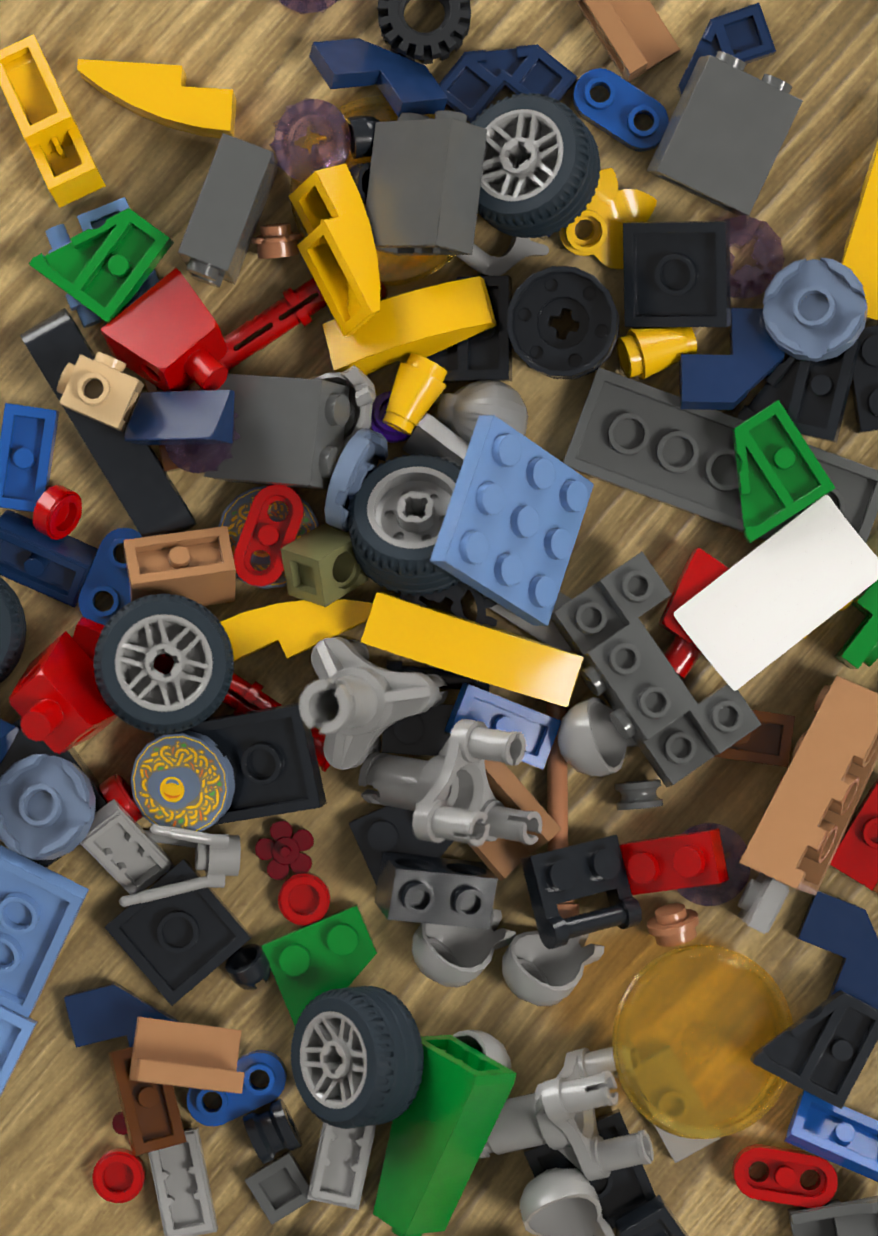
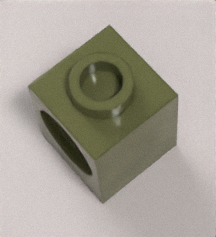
M323 523L281 548L287 590L290 596L327 607L368 581V576L363 572L355 559L349 530L344 532Z

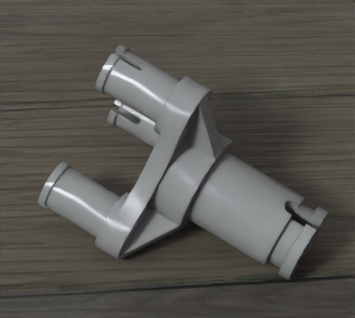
M341 637L325 638L315 645L311 654L312 666L320 680L312 682L301 694L299 702L300 715L306 726L314 728L315 725L322 728L320 733L326 734L323 750L328 763L337 769H351L364 763L370 754L380 752L381 740L379 735L386 728L406 717L426 712L431 707L441 705L448 695V691L440 692L439 687L447 686L445 680L437 674L425 675L422 672H397L378 667L368 661L369 651L361 641L357 639L347 640Z
M462 719L454 725L451 735L440 753L429 761L374 752L366 758L360 769L359 785H373V788L378 790L367 789L361 794L362 798L369 803L414 811L412 820L413 831L420 840L440 843L447 839L479 847L485 841L491 842L502 838L522 842L526 845H533L539 838L536 835L527 834V831L538 834L542 832V818L540 814L532 810L524 811L504 807L502 802L494 797L486 776L485 760L502 762L511 766H516L522 761L526 750V741L520 732L487 728L483 722Z
M627 1041L620 1045L590 1051L588 1048L568 1051L564 1067L555 1079L538 1084L534 1093L506 1100L479 1158L490 1157V1153L493 1152L500 1155L548 1144L553 1150H559L589 1181L607 1178L610 1176L611 1171L641 1164H651L654 1157L653 1146L645 1130L604 1140L599 1136L595 1116V1108L606 1105L612 1106L618 1103V1093L609 1092L610 1089L617 1088L614 1078L627 1075L633 1076L639 1073V1056L636 1048H633V1043Z

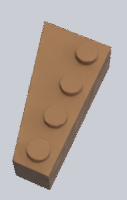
M837 675L832 685L826 684L819 693L814 706V713L817 714L808 731L803 732L793 752V760L783 779L778 784L772 800L739 862L797 890L815 896L878 760V693Z

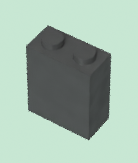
M718 51L716 57L712 55L699 57L648 166L647 172L737 216H749L803 100L790 94L792 86L787 82L768 74H764L762 80L744 72L747 65L744 61L728 53Z
M436 111L435 119H429V117L421 114L401 113L397 121L376 122L365 210L371 225L377 251L397 256L472 255L487 129L466 123L467 115L454 111Z
M225 133L222 134L178 250L179 255L187 266L186 270L192 272V278L220 288L223 280L232 284L236 283L250 247L251 239L254 236L279 170L272 151Z
M228 374L226 381L218 390L235 391L233 444H208L204 477L234 483L284 485L294 488L328 490L332 474L342 453L345 424L350 416L349 387L320 379Z

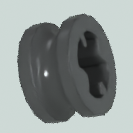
M660 779L614 784L615 790L621 793V800L616 803L617 810L663 806V799L658 798L656 795L657 788L661 787Z

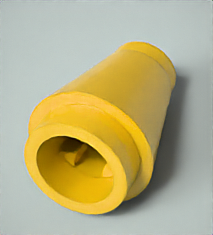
M691 327L630 329L627 332V336L617 339V354L626 377L638 376L643 380L678 363L681 354H697V341Z
M411 353L406 363L400 362L386 414L382 422L403 434L411 435L414 427L418 425L446 388V384L443 381L448 372L435 362Z

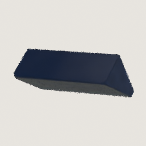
M235 391L141 392L126 428L124 441L140 445L233 444Z
M6 510L0 517V575L75 608L98 549L68 535L62 539L54 540L38 532L33 525L32 519L14 511Z

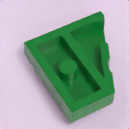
M128 208L108 218L101 227L87 229L70 238L71 242L45 256L41 253L33 257L29 265L102 320L109 323L125 309L174 242Z
M779 400L733 429L743 530L748 544L835 489V486Z
M358 904L261 945L269 960L271 971L294 1026H296L299 1016H301L302 1011L312 999L329 990L348 988L377 954V949Z

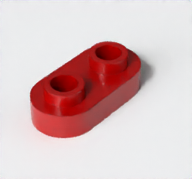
M270 485L259 491L252 502L233 556L236 573L243 581L250 585L258 587L271 585L279 580L284 573L281 548L296 540L304 518L303 502L293 489L284 485ZM276 502L285 503L288 507L287 517L279 522L273 521L269 516V508ZM257 551H265L270 556V565L265 570H255L251 564V558Z
M753 1144L743 1148L736 1155L732 1165V1175L740 1191L756 1200L817 1208L827 1204L833 1198L838 1186L837 1174L830 1162L806 1151ZM754 1162H764L767 1165L766 1174L758 1179L752 1178L749 1175L750 1166ZM806 1170H814L818 1173V1180L811 1187H805L800 1183V1177Z

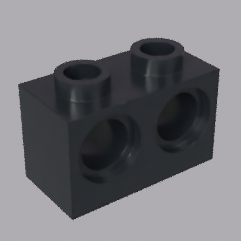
M382 852L374 902L388 920L489 929L498 878L483 862Z

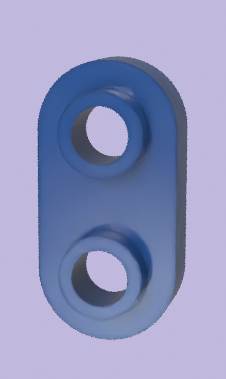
M597 68L587 71L578 79L575 85L573 103L577 113L583 119L631 150L645 152L659 145L669 124L667 111L660 102L607 69ZM596 86L605 87L609 92L608 100L601 103L594 101L590 96L591 89ZM639 114H646L652 119L653 126L649 130L641 131L635 127L633 119Z
M118 528L108 533L102 540L79 594V608L83 617L106 625L118 610L131 602L126 563L122 564L116 559L115 552L123 544V540L141 538L142 536L138 531L131 528ZM107 591L112 595L114 603L111 609L103 612L97 608L95 600L99 593Z
M256 1050L239 1057L236 1071L245 1072L242 1094L190 1088L187 1094V1107L191 1116L200 1124L220 1126L274 1101L282 1093L287 1080V1071L283 1061L276 1054L267 1050ZM255 1070L265 1071L270 1079L269 1084L261 1088L254 1086L250 1080V1074ZM207 1092H216L222 1098V1105L217 1109H209L203 1102V1096Z

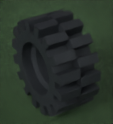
M378 0V20L385 43L388 42L391 45V50L394 53H401L413 61L416 59L424 60V64H433V59L440 58L443 61L450 57L451 51L454 49L457 51L463 45V39L468 35L471 19L470 0H439L443 5L445 17L442 24L436 30L428 33L413 30L405 21L404 11L410 0Z

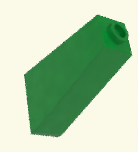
M452 1035L421 1036L424 1063L419 1090L409 1108L392 1121L373 1215L391 1226V1231L398 1236H422L423 1233L446 1230L515 1082L516 1072Z

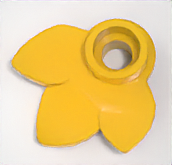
M605 168L599 172L598 187L594 189L595 195L592 196L590 204L587 203L586 210L581 213L580 217L577 216L573 223L568 224V227H562L558 233L564 247L573 254L579 256L594 255L608 268L624 269L623 223L648 221L657 205V200L653 196L637 189L625 188L618 190V181L612 168ZM581 220H589L592 223V232L586 238H578L575 234V227Z

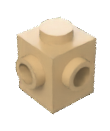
M97 351L94 360L80 355L76 365L72 363L67 364L60 377L57 392L63 394L59 403L65 408L124 432L144 384L140 380L123 373L126 367L125 363Z

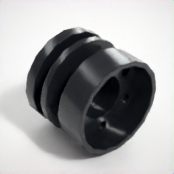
M551 266L532 274L516 289L507 309V333L514 351L530 368L553 379L576 380L595 372L598 367H601L611 357L619 338V314L610 292L594 275L572 266ZM564 311L572 312V320L579 324V329L577 332H568L566 339H559V331L551 326L553 318L562 319Z

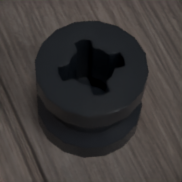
M282 1099L272 1102L268 1111L261 1114L251 1112L243 1116V1123L249 1139L263 1164L274 1160L275 1154L285 1148L293 1151L302 1147V1141L295 1122Z

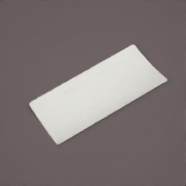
M824 495L674 612V617L733 690H738L878 580V557L850 525L829 495Z

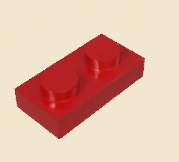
M719 829L620 844L632 895L720 884L729 880Z

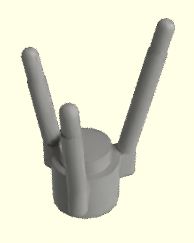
M158 824L151 825L150 831H144L156 843L195 848V869L205 870L206 876L123 896L120 898L119 904L126 907L207 887L225 888V876H238L241 856L240 836L210 834Z

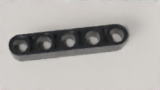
M63 308L20 335L59 401L63 394L57 392V386L67 364L72 363L76 365L80 355L92 360L95 358L94 352L66 308ZM63 406L142 537L185 532L197 524L150 445L124 441L126 428L124 432L118 431Z

